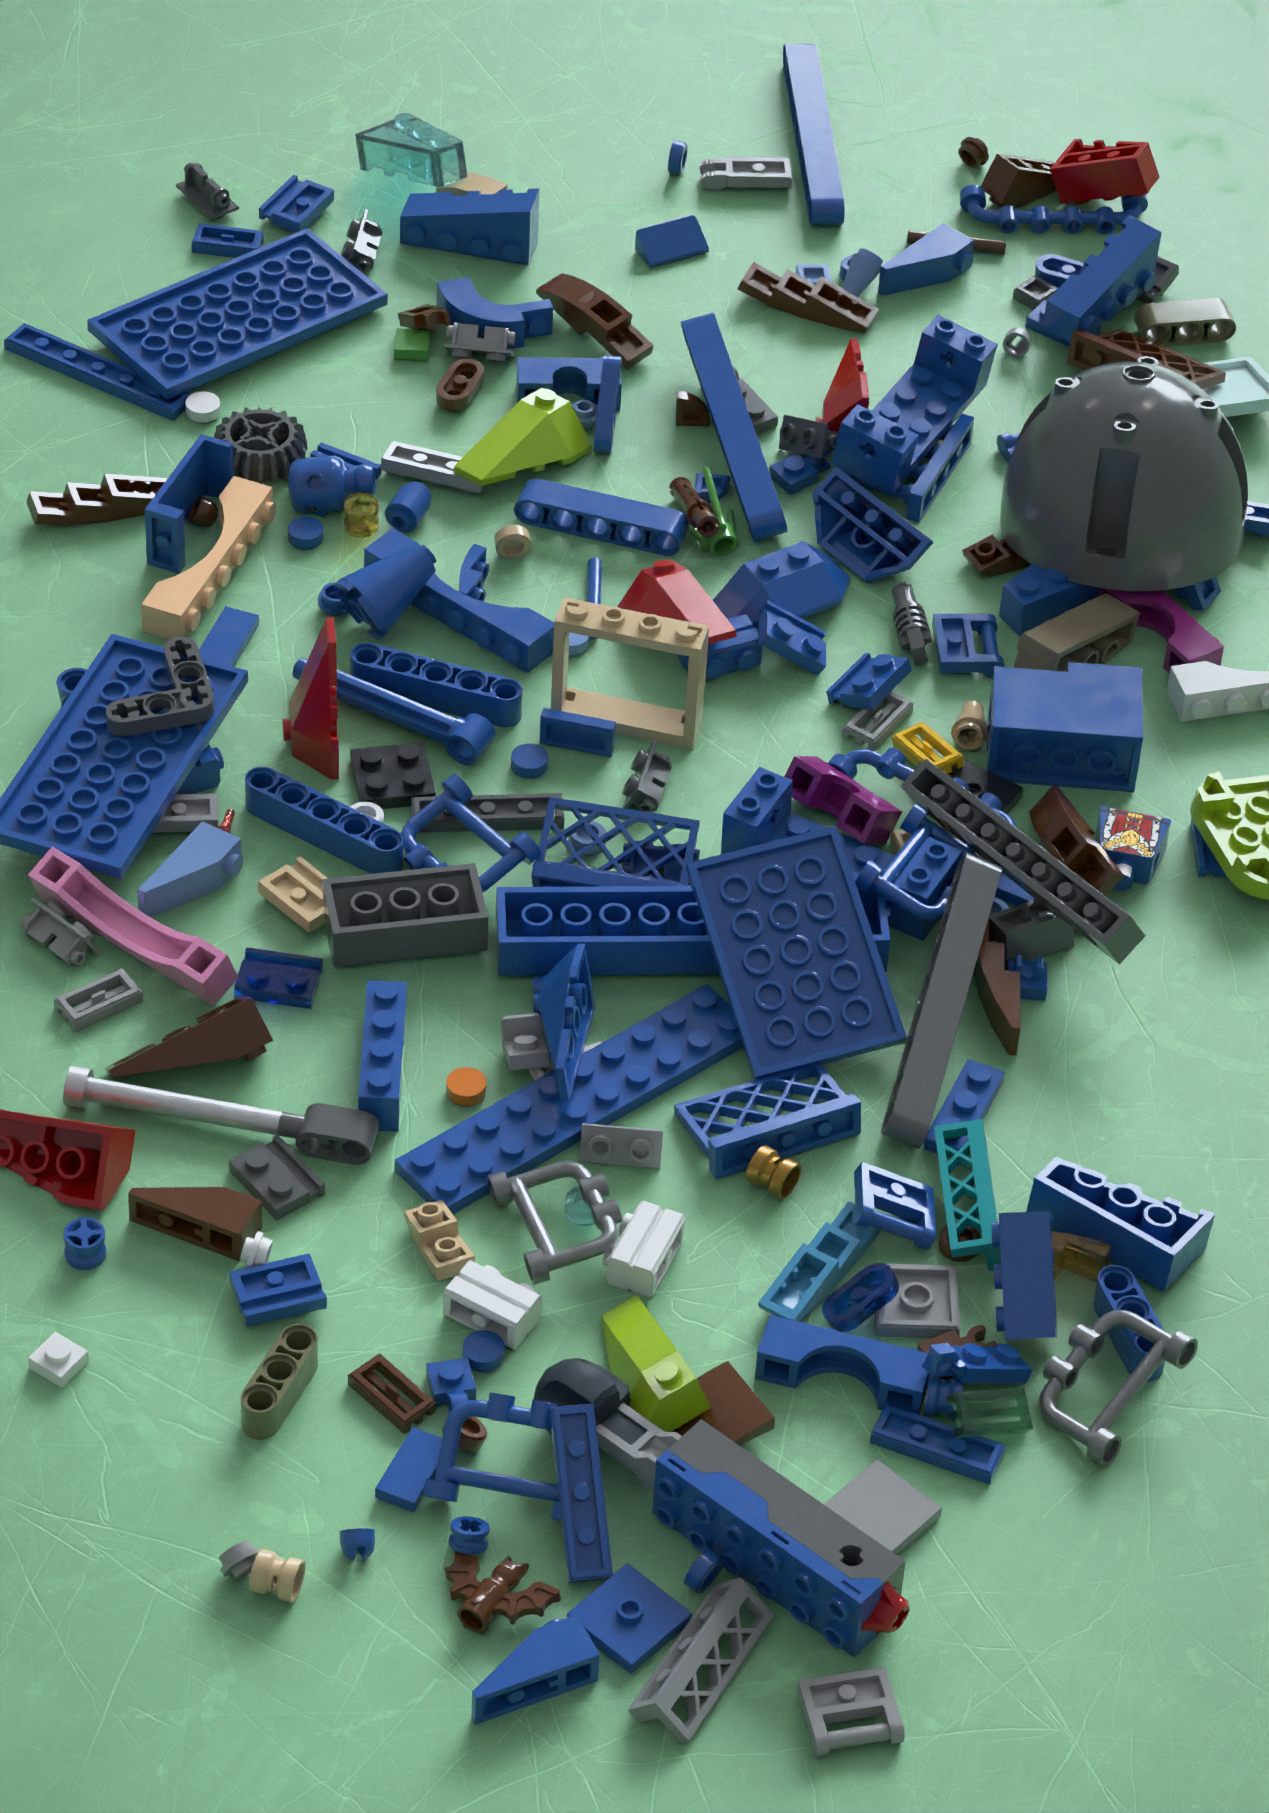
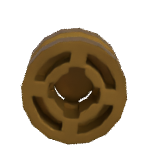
M764 1145L752 1157L747 1167L745 1178L755 1186L760 1187L764 1185L768 1187L771 1195L784 1200L796 1187L800 1179L802 1166L791 1158L782 1160L776 1150Z

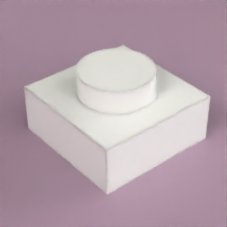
M54 1332L28 1357L30 1370L60 1388H63L89 1362L86 1349L57 1332Z

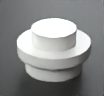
M257 1231L254 1239L247 1237L240 1261L247 1263L246 1268L267 1263L273 1240L265 1238L264 1233Z

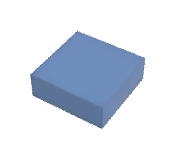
M828 264L796 265L795 274L815 285L820 277L831 282Z

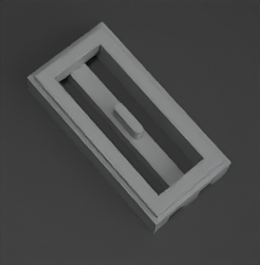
M890 692L873 710L862 708L843 727L842 737L849 740L853 736L855 737L856 744L861 746L866 742L868 743L867 749L875 751L913 712L914 703ZM887 701H891L883 710H879ZM874 715V719L864 729H861V727Z
M121 968L54 998V1008L58 1013L62 1012V1018L66 1023L70 1021L71 1029L77 1032L143 1002V992Z

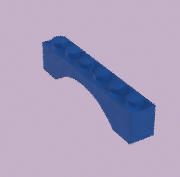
M392 528L364 549V567L411 544H416L419 547L420 544ZM435 573L411 603L427 615L436 618L454 631L463 634L481 647L490 650L508 663L517 666L527 673L553 654V621L530 608L495 605L471 598L450 587Z

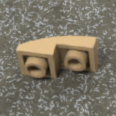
M462 173L457 174L437 187L436 192H451L453 196L467 195L468 191H481V194H498L499 190H507V185L484 175Z
M442 1200L424 1203L419 1207L404 1211V1218L412 1237L437 1281L458 1275L459 1271L469 1260L475 1262V1255L459 1235L458 1221Z

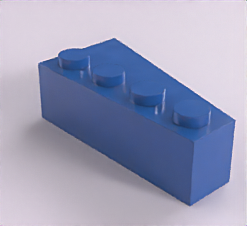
M1057 1157L1034 1177L1026 1212L1050 1211L1053 1214V1226L1051 1228L1114 1264L1124 1266L1137 1277L1162 1291H1165L1205 1251L1215 1214L1202 1209L1199 1215L1181 1209L1182 1202L1166 1197L1164 1202L1142 1195V1188L1130 1183L1126 1185L1106 1182V1175Z

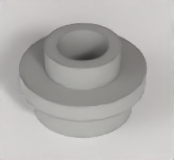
M246 1540L226 1550L219 1557L223 1565L220 1569L223 1576L234 1575L235 1579H241L251 1574L255 1558L260 1549L258 1547L253 1548L251 1542Z

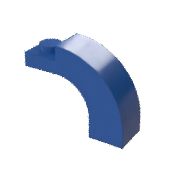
M470 277L437 282V306L443 307V310L448 311L451 322L449 325L454 326L455 322L479 325L478 338L484 339L485 326L509 328V331L516 332L515 345H508V349L524 347V338L552 334L553 305L550 299L503 305L490 302L481 297L476 292Z

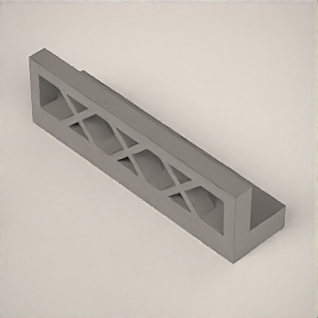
M741 1577L713 1585L629 1707V1713L638 1723L659 1718L680 1743L690 1741L774 1616ZM743 1603L756 1617L749 1628H741L739 1608ZM721 1635L730 1636L731 1655L728 1659L719 1658L718 1639ZM700 1666H708L710 1686L706 1691H698L696 1671ZM678 1698H687L688 1719L684 1724L671 1710Z

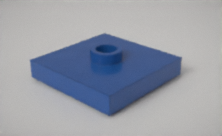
M628 1563L567 1613V1618L577 1614L594 1645L630 1674L680 1633L692 1617V1613Z

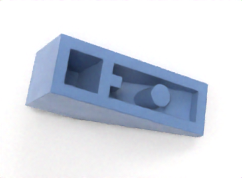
M202 821L138 889V910L149 917H154L221 889L242 868L241 838Z

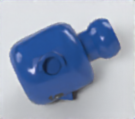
M337 456L297 459L291 463L288 470V489L292 507L298 513L316 514L325 518L328 512L344 511L349 504V495L357 494L360 497L367 498L376 493L374 468L368 464H361L355 469L347 470L345 462Z

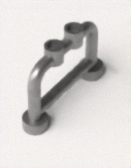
M562 1161L507 1178L504 1171L487 1176L488 1182H491L489 1187L495 1205L499 1207L512 1203L514 1198L537 1247L536 1250L524 1253L526 1269L533 1285L549 1281L550 1271L599 1256L607 1252L616 1243L618 1237L616 1224L622 1222V1215L616 1199L604 1200L610 1194L603 1173L592 1176L591 1172L584 1165L573 1161ZM570 1177L577 1181L585 1204L588 1203L595 1225L602 1233L594 1240L556 1251L527 1189L560 1178Z
M1114 1310L1106 1313L1091 1328L1079 1324L1070 1334L1068 1343L1074 1349L1066 1360L1054 1356L1045 1365L1043 1376L1049 1381L1044 1386L1039 1398L1041 1414L1051 1425L1087 1446V1456L1102 1466H1107L1116 1458L1122 1445L1121 1437L1109 1429L1164 1360L1179 1369L1185 1368L1197 1352L1198 1341L1183 1331H1178L1171 1335L1136 1313L1127 1310ZM1113 1328H1128L1152 1342L1154 1346L1091 1426L1087 1427L1059 1410L1056 1406L1057 1397L1063 1389L1068 1390L1075 1384L1079 1375V1369L1086 1360L1095 1357L1101 1351L1105 1336Z

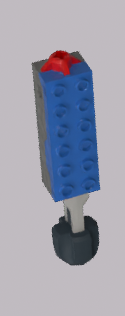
M572 1358L564 1359L545 1370L535 1388L533 1400L558 1404V1407L594 1403L599 1449H603L634 1471L643 1485L654 1493L652 1514L656 1516L661 1524L679 1532L699 1551L704 1552L711 1548L723 1557V1566L727 1571L745 1579L756 1587L763 1597L773 1599L787 1609L800 1623L811 1626L822 1634L832 1646L841 1648L855 1657L880 1632H895L904 1623L909 1614L910 1607L908 1600L901 1596L906 1563L902 1558L702 1419L683 1436L676 1432H664L629 1407L631 1399L628 1384L602 1366L585 1359Z

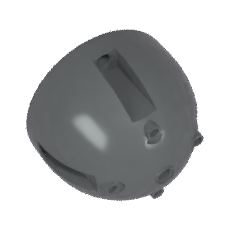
M1141 357L1137 362L1109 363L1090 368L1071 378H1058L1055 380L1054 390L1037 405L1025 422L1010 456L1002 489L1000 510L1002 535L1009 546L1030 564L1035 563L1045 571L1052 567L1068 575L1067 580L1083 585L1123 591H1157L1181 588L1206 581L1230 567L1242 550L1247 516L1248 483L1241 446L1233 427L1219 408L1218 403L1197 384L1183 375L1158 366V360L1153 357Z

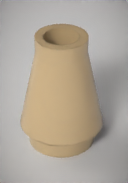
M977 701L966 702L952 726V738L962 749L975 750L984 744L988 738L984 708Z

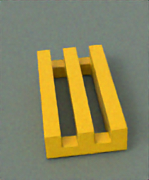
M920 722L892 736L893 747L901 751L917 767L925 758L946 774L952 772V765L958 769L964 766L963 755L924 722ZM918 734V735H919L922 739H924L925 741H921V740H920L917 736H915V735ZM932 747L936 751H938L944 758H941L937 753H935L932 750Z

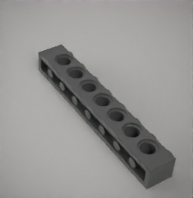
M925 758L901 785L914 804L918 803L930 811L928 816L956 838L966 843L983 859L1002 867L1001 873L1119 965L1145 937V934L1128 913Z

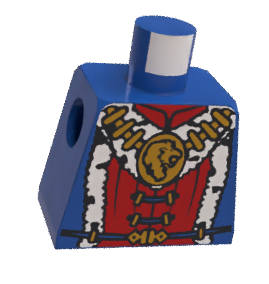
M1100 806L1095 840L1124 874V877L1115 885V889L1120 891L1128 890L1132 887L1133 882L1144 885L1150 883L1166 851L1171 819Z

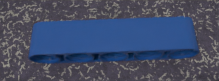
M542 479L528 480L514 506V514L517 519L527 525L664 556H671L679 551L690 525L685 515L676 509Z
M361 643L354 646L351 650L350 675L447 714L465 718L468 714L475 713L485 717L492 725L499 727H513L521 721L523 688L517 680L373 643Z
M259 766L252 768L246 773L245 807L253 816L370 874L403 870V836L396 829L272 768Z

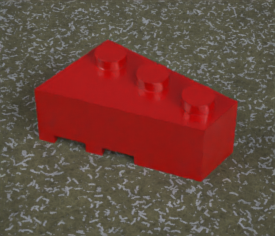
M1074 139L1050 168L1061 204L1074 202V204L1080 205L1090 200L1102 198L1104 201H1111L1125 195L1141 197L1148 194L1160 178L1148 142L1118 141L1115 143L1116 146H1105L1104 140H1095L1093 142L1094 145H1083L1082 139Z

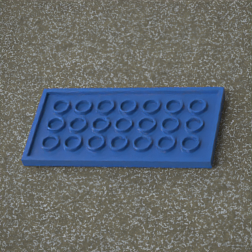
M306 228L87 320L88 332L168 400L388 305V293Z
M111 634L1 796L0 844L43 857L53 846L82 864L88 870L122 879L248 683V670L202 658L214 694L215 712L210 719L199 723L130 736H117L109 732L107 728L106 708L110 703L119 699L173 690L165 665L164 647ZM179 654L181 662L187 661L183 654ZM185 676L180 680L183 682H194L199 678ZM198 696L192 697L195 705H200ZM161 707L155 708L151 712L154 714H164L170 710Z

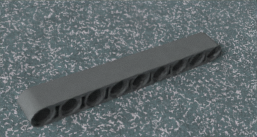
M964 853L953 877L881 1127V1134L918 1149L923 1144L931 1125L1002 872V867L969 853Z

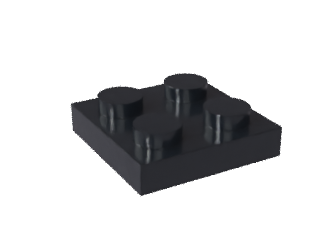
M424 742L350 749V763L359 802H371L381 807V809L411 806V797L436 796Z

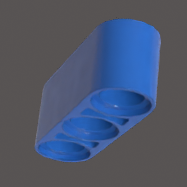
M1108 1265L1101 1269L1098 1274L1093 1302L1094 1310L1099 1318L1114 1310H1127L1136 1313L1163 1329L1135 1276L1129 1269L1120 1265ZM1125 1327L1113 1328L1108 1333L1123 1364L1131 1375L1154 1344ZM1165 1360L1147 1382L1154 1381L1163 1374Z

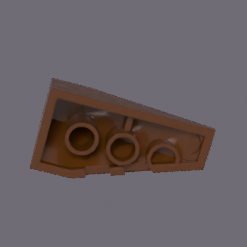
M241 995L196 1018L197 1025L193 1027L187 1025L166 1034L162 1038L163 1042L157 1045L152 1043L144 1046L104 1069L108 1076L117 1077L238 1059L242 1056L245 1061H248L267 1051L265 1044L273 1041L253 998Z

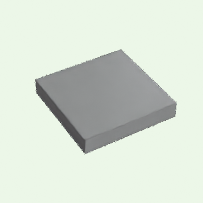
M874 1263L873 1285L876 1336L934 1338L952 1330H955L958 1335L960 1334L957 1266Z
M877 1459L824 1504L896 1555L941 1517L942 1511L941 1506Z

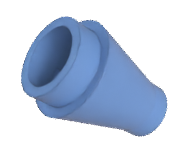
M860 248L857 254L854 253L852 255L841 288L859 298L860 294L880 273V266L883 260L875 253Z

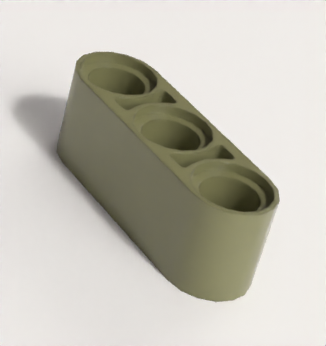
M1221 298L1148 303L1139 307L1134 315V321L1141 337L1163 347L1224 342L1230 339L1236 332V323L1227 303Z
M302 1323L287 1326L280 1333L241 1394V1425L243 1432L250 1438L263 1440L274 1436L314 1376L318 1367L317 1332L311 1326Z

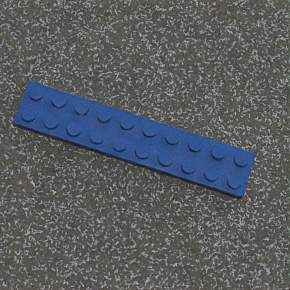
M705 984L583 1053L569 1101H561L553 1071L395 1159V1171L427 1203L442 1200L451 1213L455 1214L491 1193L489 1187L491 1182L487 1180L488 1175L504 1171L507 1178L528 1172L580 1142L582 1123L609 1125L742 1049L743 1045L730 1005L708 984Z

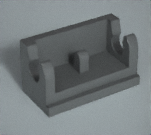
M1036 899L989 915V942L1004 943V967L1006 969L1008 960H1014L1016 955H1022V961H1033L1037 959V956L1045 957L1074 947V929Z

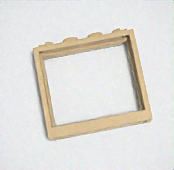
M564 597L554 620L551 709L616 721L615 734L648 741L657 740L658 743L694 749L703 720L709 626ZM574 633L689 656L685 711L568 688L569 634Z

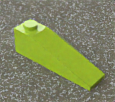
M540 388L521 399L454 465L453 472L483 486L515 478L516 471L529 468L534 472L542 471L547 463L557 461L561 466L570 464L592 450V444L570 402L557 396L551 390Z
M637 1295L601 1316L609 1369L613 1375L628 1384L631 1399L630 1408L664 1432L674 1431L711 1408L697 1378Z

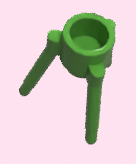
M705 466L703 468L705 483L714 515L719 520L717 525L720 528L712 537L701 536L697 528L689 525L688 531L699 542L702 551L710 549L713 555L725 556L739 546L736 536L734 512L732 509L727 510V522H725L710 469Z

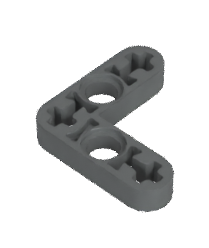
M185 636L174 637L164 645L165 665L173 690L113 701L106 708V722L109 732L117 736H130L199 723L213 716L215 712L214 694L198 646L193 639ZM179 654H183L187 661L181 662ZM185 676L199 678L194 682H183L180 680ZM198 696L200 705H195L192 697ZM161 707L170 710L164 714H154L151 712L153 709Z

